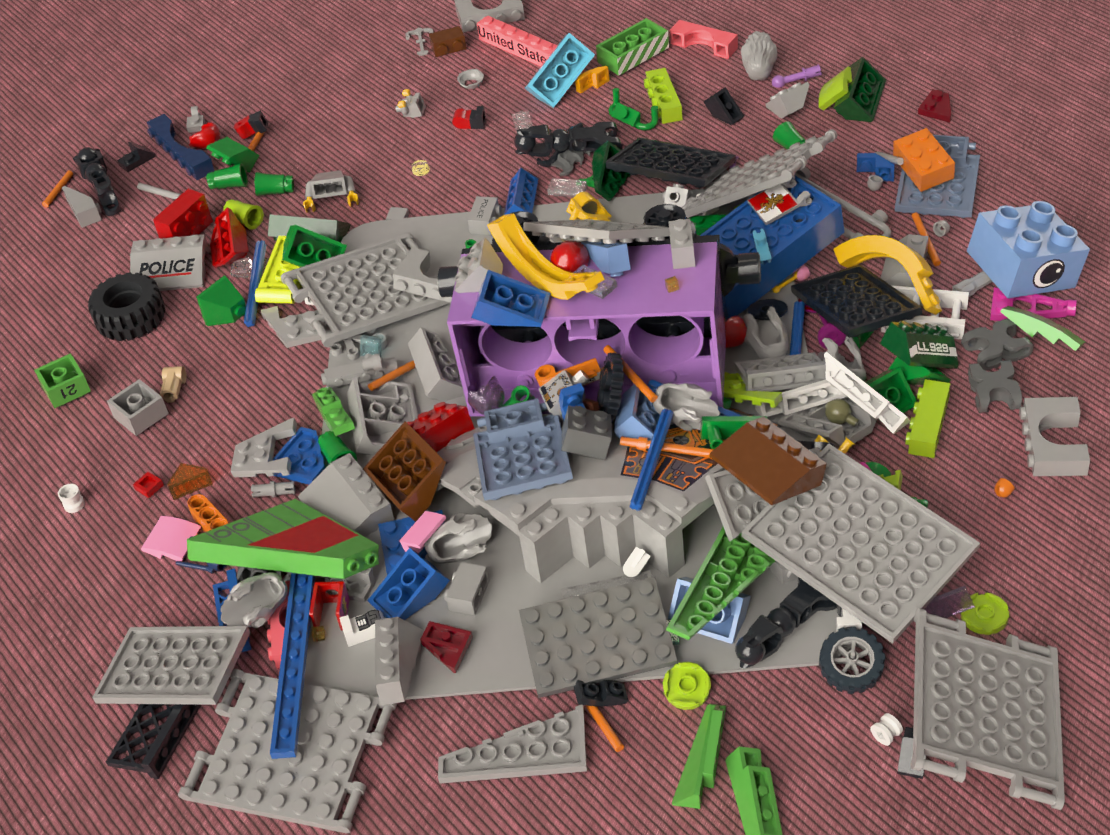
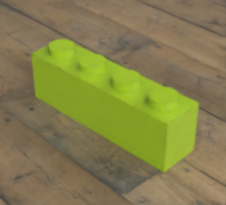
M925 379L923 387H919L917 394L919 402L914 404L913 414H915V417H911L909 429L912 431L907 432L905 445H909L908 454L935 458L949 401L951 383Z

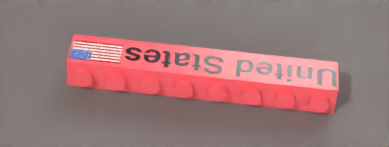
M486 16L477 22L479 40L540 67L558 46L491 16Z

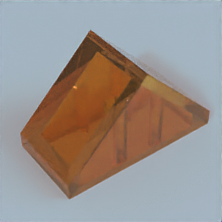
M180 463L167 485L173 500L211 486L213 483L207 468Z

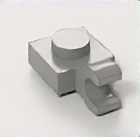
M192 106V117H187L186 128L188 133L201 131V126L205 124L204 116L200 115V112L198 113V106Z

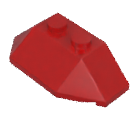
M227 207L215 218L216 225L210 241L212 264L215 268L236 263L249 252L246 229L232 210Z

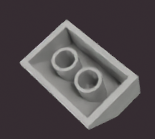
M908 234L899 240V242L917 251L926 260L929 236ZM886 257L881 279L891 286L915 288L904 266L896 259Z

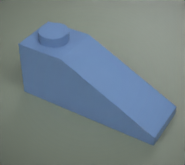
M603 239L601 242H581L586 246L589 257L601 272L615 277L623 275V271L631 270L627 243L616 241L615 244L603 243Z

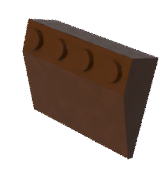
M764 416L744 424L710 452L709 455L710 458L770 505L777 504L821 486L827 465L825 461Z
M405 421L367 463L363 470L399 510L416 522L431 505L446 461Z

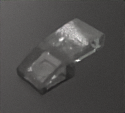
M249 257L234 261L230 275L232 277L251 278L253 262ZM266 258L264 260L263 273L265 271L269 258Z

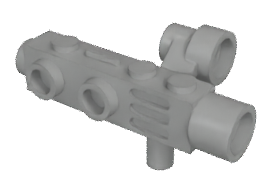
M379 353L373 355L366 354L365 358L361 359L362 362L324 369V373H321L322 383L327 385L328 388H340L342 385L351 384L353 377H357L360 383L380 378L398 368L396 358L383 359V357L380 358Z

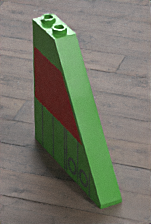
M297 499L187 539V553L190 561L345 579L379 564V544Z

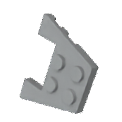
M277 306L261 310L262 317L274 329L276 335L286 348L321 340L316 329L312 328L309 324V319L312 316L320 314L318 310L307 311L298 315H289L281 319Z
M295 418L282 422L235 445L230 471L233 477H256L257 474L266 473L267 476H274L275 473H281L283 476L290 475L292 462L289 457L273 461L276 440L296 435L297 422Z

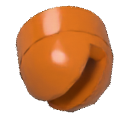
M1000 478L994 487L995 494L1003 498L1011 495L1015 489L1014 485L1004 478Z

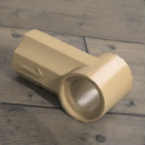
M184 366L164 367L162 369L163 383L159 395L167 403L178 399L181 384L186 382V369Z

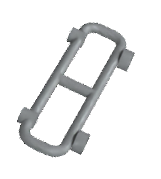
M806 167L794 174L841 204L843 209L882 230V236L890 238L891 229L885 224L888 221V216L884 211L877 210L872 216L808 180L811 173ZM845 227V233L842 234L849 239L864 236L859 232L854 233Z

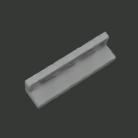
M372 568L345 579L315 576V579L318 577L325 578L326 581L324 582L344 581L349 599L363 603L367 600L376 583ZM290 572L287 573L286 577L284 578V581L290 580ZM356 587H365L362 594L352 592V589ZM329 589L326 591L330 595L338 594L336 590Z

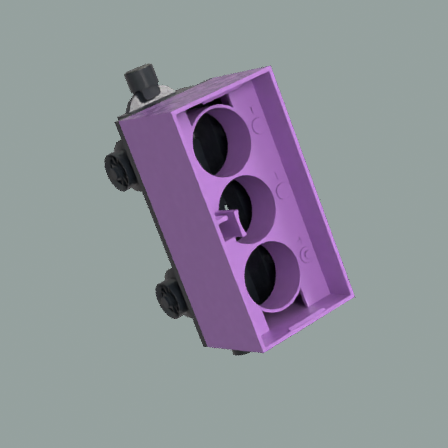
M661 204L650 208L645 213L643 224L669 227L668 221L689 218L686 217L685 211L680 206ZM518 211L510 213L515 214L522 229L524 222L538 221V218L530 212ZM691 221L695 267L673 269L670 236H666L664 241H654L650 237L648 242H639L634 238L633 242L627 243L631 270L623 271V275L615 277L601 272L605 280L597 284V289L588 293L581 291L568 300L550 296L541 327L495 326L471 318L479 292H455V277L458 273V267H440L437 276L438 290L441 297H452L447 324L469 416H484V411L500 408L511 397L513 389L520 385L526 386L535 399H539V403H545L539 391L540 386L535 378V371L539 367L552 365L555 371L558 372L596 358L600 368H602L607 356L603 349L607 345H610L618 354L622 355L621 358L646 385L652 379L663 384H696L707 391H711L710 399L723 408L726 346L725 296L733 290L736 283L740 285L760 284L761 260L759 252L735 255L730 248L720 243V235H697L695 225ZM524 231L534 247L548 261H550L554 248L563 243L549 241L550 238L546 237V233L544 236H533L531 231ZM493 237L491 246L503 263L502 275L535 287L511 264ZM472 247L462 249L461 257H466ZM589 257L587 268L580 273L599 272L601 270ZM625 374L621 395L634 385ZM600 380L583 386L585 398L597 401ZM527 395L523 396L520 401L526 399ZM549 411L542 412V414H551Z

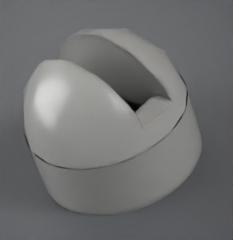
M870 175L867 186L870 190L877 191L881 188L883 179L877 175Z
M939 220L933 225L934 233L940 237L946 235L950 230V224L946 220Z

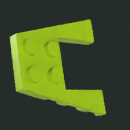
M724 373L725 398H735V402L742 403L743 400H751L753 405L761 406L762 402L770 403L771 408H776L783 400L782 392L746 391V384L738 373Z

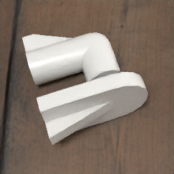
M636 547L623 566L624 574L629 578L637 577L649 560L650 555Z

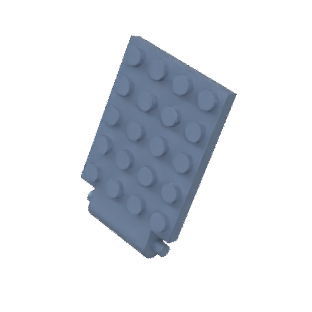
M933 135L955 162L954 179L920 192L902 169L895 212H917L922 215L932 214L972 218L980 155L968 154V150H975L976 143L969 142V137Z
M538 398L484 411L485 417L477 419L478 427H487L486 431L473 434L482 493L485 501L490 499L497 500L502 496L510 494H521L523 491L531 489H542L547 485L562 484L573 479L567 452L561 451L562 430L558 415L542 416V412L548 411L545 403H539Z

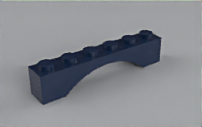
M165 114L147 121L149 136L154 138L159 146L161 145L174 161L177 160L180 167L185 168L189 176L192 175L196 180H199L208 173L215 171L211 158L203 150L186 148L174 140L176 132L172 120Z

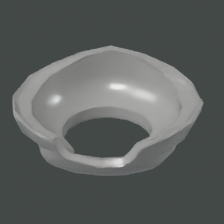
M469 69L461 72L457 80L462 87L474 89L481 85L484 74L478 69ZM469 80L477 81V83L469 84L468 86L465 85V83Z

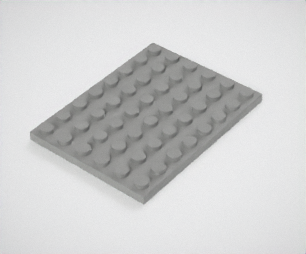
M828 444L817 455L827 463L821 486L777 504H768L742 531V537L893 644L914 621L916 610L918 608H926L979 549L980 542L834 446Z

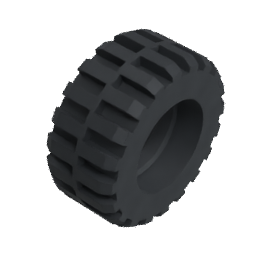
M129 272L106 279L104 283L101 282L97 289L92 291L88 301V309L97 331L104 337L111 340L116 339L117 341H123L124 339L130 341L136 337L141 338L146 333L149 334L153 331L154 327H158L165 313L164 301L157 283L151 277L141 273L132 274Z

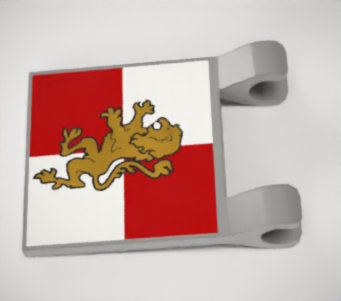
M794 176L790 181L768 188L748 199L747 202L764 224L768 225L800 206L810 205L812 199L808 191H803L796 199L788 191L787 188H793L797 184Z

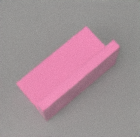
M425 511L399 540L405 552L410 547L419 553L424 548L426 541L446 520V516Z

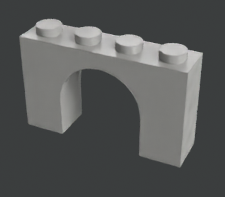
M454 0L463 33L478 30L477 22L486 16H491L504 23L525 19L521 0H502L501 5L487 10L474 7L471 0Z
M412 247L393 273L394 289L451 303L452 297L440 296L437 279L425 276V273L430 268V252Z
M1078 397L1024 398L1023 407L1019 408L1020 420H1024L1022 423V435H1026L1024 442L1025 451H1029L1027 465L1028 468L1032 467L1033 476L1088 475L1090 457L1087 444H1055L1046 440L1040 434L1050 428L1078 427L1081 413Z

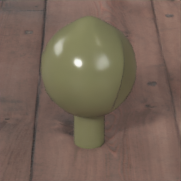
M834 399L826 403L825 414L830 422L839 425L847 422L853 427L858 424L859 420L851 415V408L845 400Z

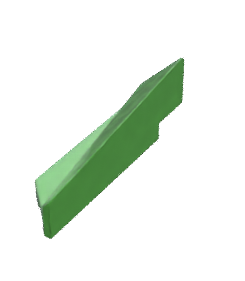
M709 704L706 706L673 797L672 805L700 809L704 787L714 788L726 713L725 705Z
M738 747L726 758L725 762L745 835H782L771 771L769 767H762L761 749Z

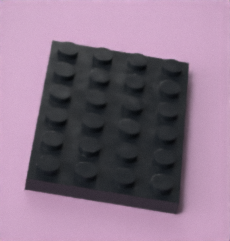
M639 137L606 161V168L613 169L615 172H629L630 175L639 174L644 175L646 178H660L662 181H675L681 185L691 184L697 188H704L736 162V155Z
M861 264L791 285V292L849 338L858 337L866 332L876 331L878 328L889 326L891 322L911 320L916 316L922 315L921 306Z

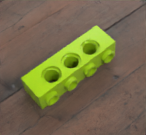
M666 68L646 71V79L643 80L644 87L647 89L649 99L651 98L652 106H658V115L662 124L683 120L682 105Z

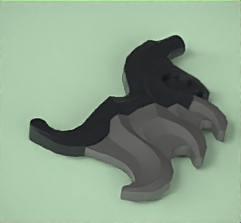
M578 123L575 126H571L569 129L572 130L574 128H583V124ZM569 148L564 151H555L548 160L543 161L540 158L536 160L537 164L543 167L554 166L561 168L563 172L560 173V176H567L573 172L576 162H580V165L583 164V154L587 153L590 156L591 151H569Z

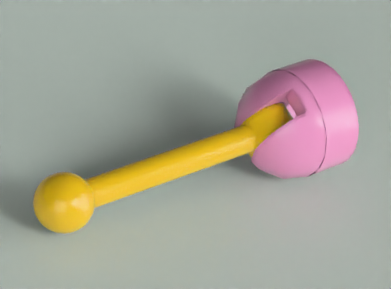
M802 265L792 273L793 277L772 288L773 292L779 293L781 288L794 280L800 282L806 280L810 276L809 269Z

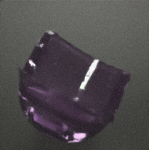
M493 376L486 386L482 385L479 388V392L470 391L468 393L469 405L482 415H484V411L502 407L505 401V392L496 376Z

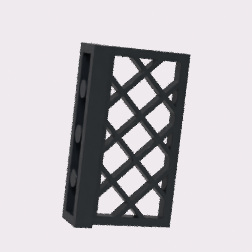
M140 704L106 760L107 765L148 773L150 778L159 779L201 704H175L173 706L166 704L167 709L158 714H155L154 710L165 704ZM151 712L152 717L140 722L142 716ZM168 716L166 722L159 725L158 721ZM155 723L156 728L144 734L143 729ZM139 731L141 736L129 742L131 735ZM157 735L154 742L148 745L147 740ZM141 743L144 744V748L134 753L132 752L131 748ZM128 750L129 756L117 760L120 754ZM146 754L141 764L136 763V759Z

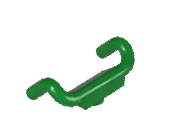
M619 88L612 90L613 104L608 109L611 117L639 130L647 131L656 127L659 120L658 106L651 107V122L643 124L640 122V112L620 103Z

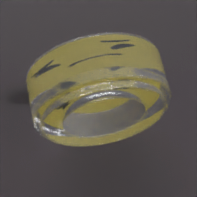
M418 160L411 166L412 173L416 176L426 175L430 170L428 162L424 160Z

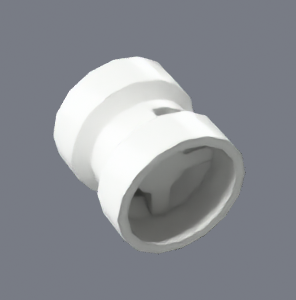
M66 484L59 489L58 496L66 512L75 513L84 507L85 502L77 485Z

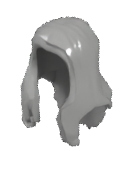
M753 32V34L748 36L746 43L741 49L743 66L752 80L763 81L767 79L777 59L776 44L773 43L769 34L765 32Z
M770 306L767 312L770 320L756 322L753 315L745 314L744 319L748 327L744 341L756 351L759 358L786 356L789 349L788 333L775 308Z
M847 336L844 341L850 352L854 355L855 359L853 362L846 361L845 357L838 353V345L832 339L824 338L822 341L828 349L826 352L862 381H865L866 370L862 363L861 352L853 338ZM820 351L817 356L824 362L826 361L824 358L826 352Z
M667 383L659 386L655 392L658 396L657 400L653 402L655 410L660 415L665 408L672 410L671 422L683 430H700L702 416L720 415L718 405L710 399L712 392L696 384L685 383L679 385Z
M457 513L433 533L426 541L425 549L429 558L437 563L468 560L478 553L485 552L487 545L481 544H486V541L491 538L492 525L488 518L483 517L481 514Z
M263 573L239 582L232 588L227 599L224 600V604L221 606V621L227 624V626L254 628L262 626L285 600L288 590L286 583L276 573Z

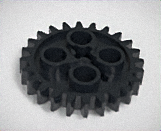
M608 353L606 356L604 367L600 371V389L597 394L599 411L610 414L612 424L615 421V416H617V409L619 410L621 405V388L624 382L623 359H621L622 355L618 353Z

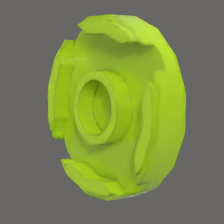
M975 593L967 597L962 603L961 619L966 622V627L975 633L984 635L995 634L1003 630L1008 623V606L1003 599L992 593H985V595Z
M680 662L665 673L663 679L664 695L668 702L676 708L683 710L695 709L703 705L709 697L711 691L710 677L700 665L692 662Z

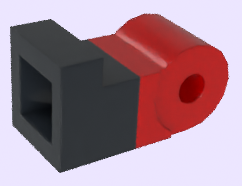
M477 106L476 110L457 109L453 116V125L458 129H484L486 123L484 106Z
M260 110L238 121L234 125V129L242 139H246L255 133L266 132L269 122Z

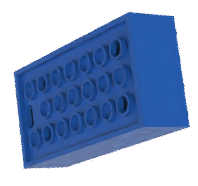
M795 176L797 184L793 188H787L795 199L803 191H808L812 199L810 205L800 206L774 222L765 225L746 200L702 233L700 236L720 235V243L730 248L735 255H738L739 253L757 252L753 230H756V233H760V229L765 231L772 258L771 262L768 263V260L761 264L760 284L740 285L736 283L733 290L725 296V319L728 320L731 316H738L752 303L760 299L845 233L841 204Z

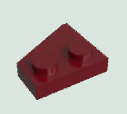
M932 89L919 106L918 114L950 123L949 93Z
M429 621L420 640L421 644L453 673H456L473 635L472 631Z

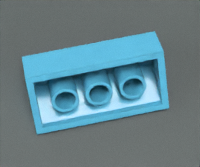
M568 33L529 81L525 89L540 101L554 108L595 54Z

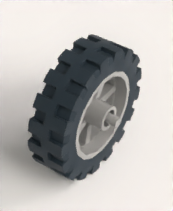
M849 627V629L840 628L838 632H832L822 644L819 656L821 674L823 678L827 679V683L831 687L834 685L836 690L840 692L844 690L848 691V694H854L857 691L863 693L867 688H873L882 676L885 665L883 647L881 643L877 642V638L873 634L869 635L865 629L857 630L856 627ZM851 646V650L847 652L843 647ZM855 646L861 648L864 651L858 654L855 651ZM838 650L845 658H834V655ZM868 655L870 664L859 659ZM845 663V667L842 671H840L835 665ZM857 665L864 667L867 670L859 674ZM847 670H853L855 675H849L846 672Z

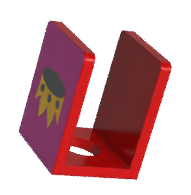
M344 581L314 583L309 615L315 631H319L324 603H337L336 617L340 629L343 630L340 617L347 616L350 601ZM332 589L336 590L338 594L330 595L326 591Z

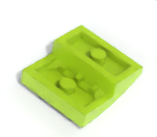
M846 67L823 85L819 94L818 104L820 109H827L848 93V84L852 82L851 67Z

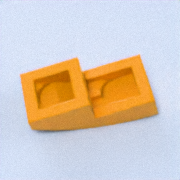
M597 67L580 74L575 80L576 92L581 94L592 86L598 89L609 82L608 67Z

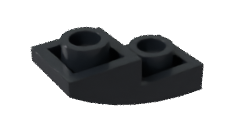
M577 680L574 686L577 702L581 705L615 706L628 702L624 683L619 681L602 680L598 685Z

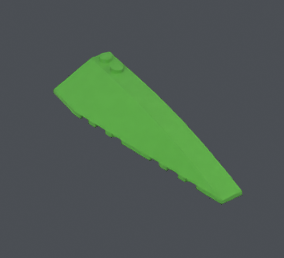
M722 527L669 622L666 631L690 640L769 568L775 560L744 539L742 533L729 542L725 529Z

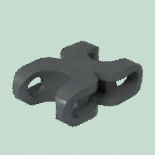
M1010 319L995 322L992 330L986 327L970 330L961 339V344L967 351H981L978 355L977 363L980 364L983 370L999 367L1002 358L1011 360V362L1026 358L1031 355L1034 348L1033 343L1026 337L1012 338L1016 334L1017 325Z
M1011 360L1000 361L1001 368L995 372L983 370L979 363L969 364L968 380L971 390L977 394L975 404L979 413L989 412L988 405L993 401L1007 403L1010 410L1021 407L1022 393L1019 383L1012 379L1015 371Z

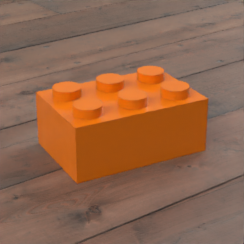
M927 128L893 142V155L904 159V163L900 166L920 192L954 179L955 162Z

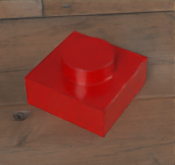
M147 472L133 486L136 491L150 498L164 484L162 479Z

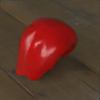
M212 122L203 124L200 132L189 137L190 147L208 150L207 146L220 139L219 129Z
M567 240L554 248L550 256V262L564 271L580 273L588 266L589 253L586 246L576 240Z
M736 315L731 316L725 322V349L743 344L747 332L744 320Z

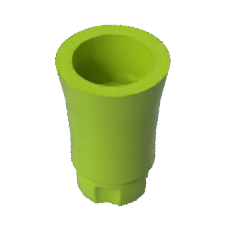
M231 199L226 201L223 207V211L227 207L230 208L240 223L248 229H256L263 221V209L258 205H251Z

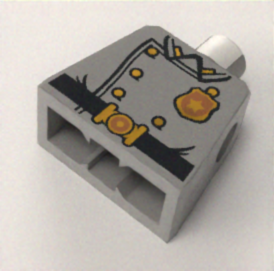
M563 370L539 388L548 411L554 416L558 415L561 422H563L559 404L560 390L578 383L584 385L589 380V377L583 370H580L574 376ZM585 393L583 394L582 401H583V400L585 399V397H586Z

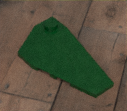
M609 141L594 151L592 160L595 192L607 201H610L615 196L621 185L630 176L629 172H615L613 169L606 168V161L621 151Z

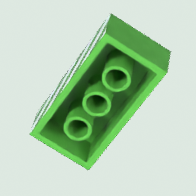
M646 18L596 45L597 63L607 66L610 71L619 76L668 49V30Z

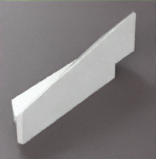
M827 352L824 354L826 360V380L874 419L877 420L879 418L893 434L910 422L906 415Z
M822 380L782 392L783 400L776 408H771L770 403L762 402L761 406H755V410L760 416L769 417L782 412L788 415L847 396L827 380Z

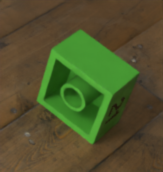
M71 353L34 370L41 387L54 409L91 392L83 372Z

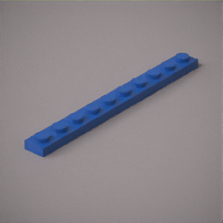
M291 573L270 748L272 759L293 758L297 754L311 621L309 612L315 575Z

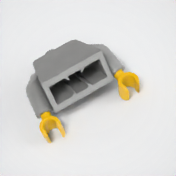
M341 170L316 174L306 184L305 199L307 200L303 202L305 211L308 212L309 207L312 208L313 212L316 210L313 199L348 194L347 200L350 207L352 201H356L358 205V195L355 193L353 179L348 175H343Z

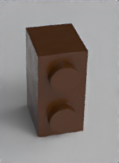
M460 26L429 33L430 45L435 57L466 50L465 36Z

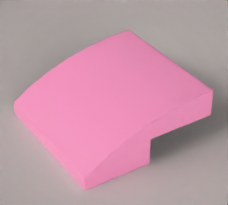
M161 516L141 550L160 559L164 555L176 561H183L187 554V539L190 536L198 535L201 526L183 519Z

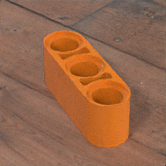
M193 495L187 501L193 520L201 526L204 532L229 524L227 519L204 495Z

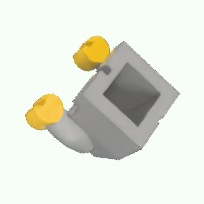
M409 89L403 90L402 94L406 98L398 102V105L395 107L396 112H402L404 117L415 118L423 116L426 105L420 92L415 93V96H411Z

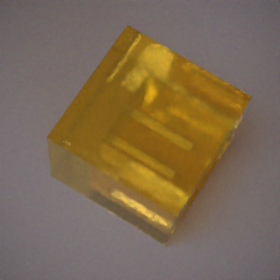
M675 276L665 279V287L668 293L679 290L678 280Z
M324 626L312 627L314 642L325 640Z

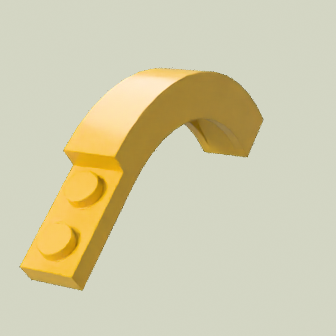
M514 213L503 215L487 224L492 236L511 264L532 285L549 292L552 297L568 300L581 291L588 293L597 289V284L605 280L601 271L570 273L556 267L534 247L521 228Z
M867 235L850 239L833 249L839 264L846 268L856 266L872 258L887 257L896 259L904 266L911 277L924 309L935 315L942 311L939 305L940 299L934 293L932 281L928 278L934 273L926 260L911 247L889 237Z

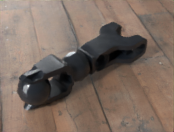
M598 122L592 127L568 129V132L563 129L551 132L548 125L530 126L528 129H518L514 138V145L517 148L516 154H529L530 156L539 157L549 156L552 148L555 151H564L569 148V151H596L605 142L609 141L622 150L623 145L621 140L616 137L618 128L614 122ZM536 138H544V143L536 144Z
M90 147L81 149L78 155L73 157V161L76 163L82 178L92 183L107 216L121 212L112 183L107 176L108 169L100 149H92ZM111 204L115 205V207L111 209L107 208Z
M798 577L797 588L780 603V607L770 611L768 616L760 615L748 632L739 638L735 646V652L740 660V667L746 669L774 654L780 648L783 637L792 634L795 627L797 628L800 624H803L817 611L836 609L837 604Z

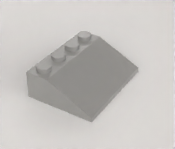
M350 453L331 462L298 496L302 503L364 537L378 530V524L394 520L390 503Z

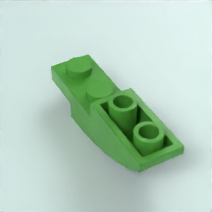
M331 387L320 388L316 393L312 394L327 427L335 436L355 429L353 421L343 409L340 399Z

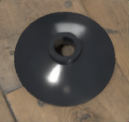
M764 299L752 303L748 307V314L753 315L754 319L770 320L767 315L770 306L775 308L779 318L787 313L788 306L780 300Z

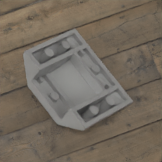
M845 397L842 399L849 404L852 411L851 415L859 420L855 427L847 422L840 425L830 422L825 414L826 403L791 413L778 422L781 426L816 439L819 434L839 448L845 441V437L853 443L862 440L863 437L872 432L877 420L851 399Z

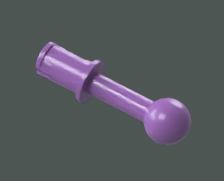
M818 64L810 68H802V72L785 77L777 75L772 79V85L780 88L789 82L803 78L807 81L809 78L821 76L820 66Z

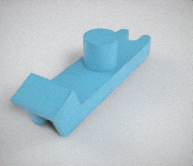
M760 229L761 232L756 233V230H753V238L756 250L760 254L761 264L766 260L770 263L772 258L765 231Z

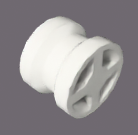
M885 713L879 723L871 726V732L881 744L888 746L893 742L894 736H899L903 732V728L893 715Z

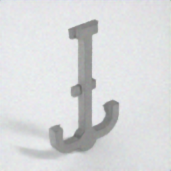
M417 28L405 34L406 40H409L410 35H418L419 40H416V43L420 44L421 51L417 52V55H427L428 50L423 48V42L426 41L422 39L421 35L426 32L433 33L432 28Z

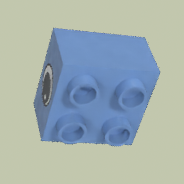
M1035 201L1030 206H1000L998 210L979 212L967 248L969 255L1007 298L1075 288L1090 248L1077 236L1076 229L1067 225L1055 213L1054 206L1044 201Z

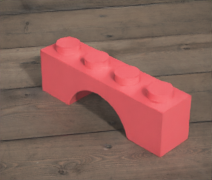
M678 20L670 29V44L684 48L693 44H705L713 48L715 56L729 59L738 49V34Z
M290 580L284 581L288 587L285 600L267 621L268 625H270V629H267V637L269 643H271V647H268V655L270 661H274L277 669H280Z

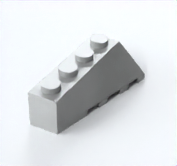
M421 327L409 341L408 347L426 396L441 402L465 396L460 374H457L454 369L456 364L453 359L446 355L448 351L437 333Z
M399 617L375 620L376 688L381 706L405 702L411 683L412 670H415V660L421 650L420 639L425 631Z

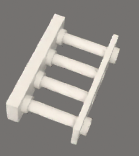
M892 286L919 306H923L914 287ZM933 289L940 299V307L952 308L951 318L939 317V313L936 315L931 313V316L919 315L911 320H903L910 324L913 322L921 325L928 323L933 326L940 324L948 329L947 332L954 339L961 340L964 335L965 319H959L960 310H967L969 292ZM889 326L881 327V332L885 333Z

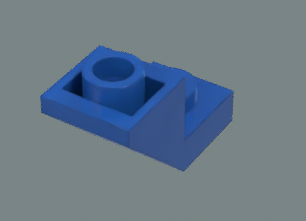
M857 153V172H875V175L880 176L883 181H894L893 163L876 153Z
M581 383L560 390L559 404L563 422L568 405L585 408L582 402L584 388Z

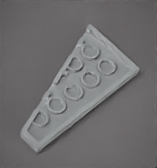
M819 447L809 449L816 455L820 453ZM727 470L712 473L705 477L730 542L741 534L769 503Z
M578 705L573 711L556 713L554 718L543 722L537 720L503 733L504 736L491 740L489 738L483 740V744L472 748L464 747L438 757L439 783L587 771L584 707L583 705Z

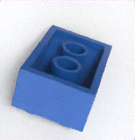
M488 270L481 285L471 318L495 326L541 327L550 293Z
M409 547L367 601L376 610H380L385 618L399 617L406 620L437 598L450 580L425 557Z

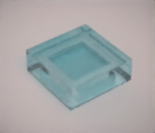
M361 336L360 355L365 356L366 354L373 355L379 353L381 357V338Z

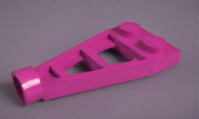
M994 287L990 320L1001 321L1009 319L1000 311L1007 306L1013 307V302L1016 300L1029 302L1032 307L1027 311L1045 318L1075 316L1077 300L1064 301L1039 294L1007 298L999 288ZM1036 304L1052 306V310L1037 311Z

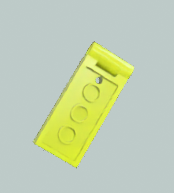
M278 236L259 286L255 291L257 303H295L290 289L281 281L283 273L300 268L282 260L286 236ZM294 279L293 282L300 290L302 285L298 279Z

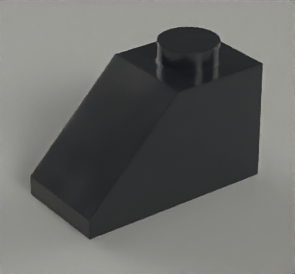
M726 87L704 101L713 117L729 125H733L744 117V114Z

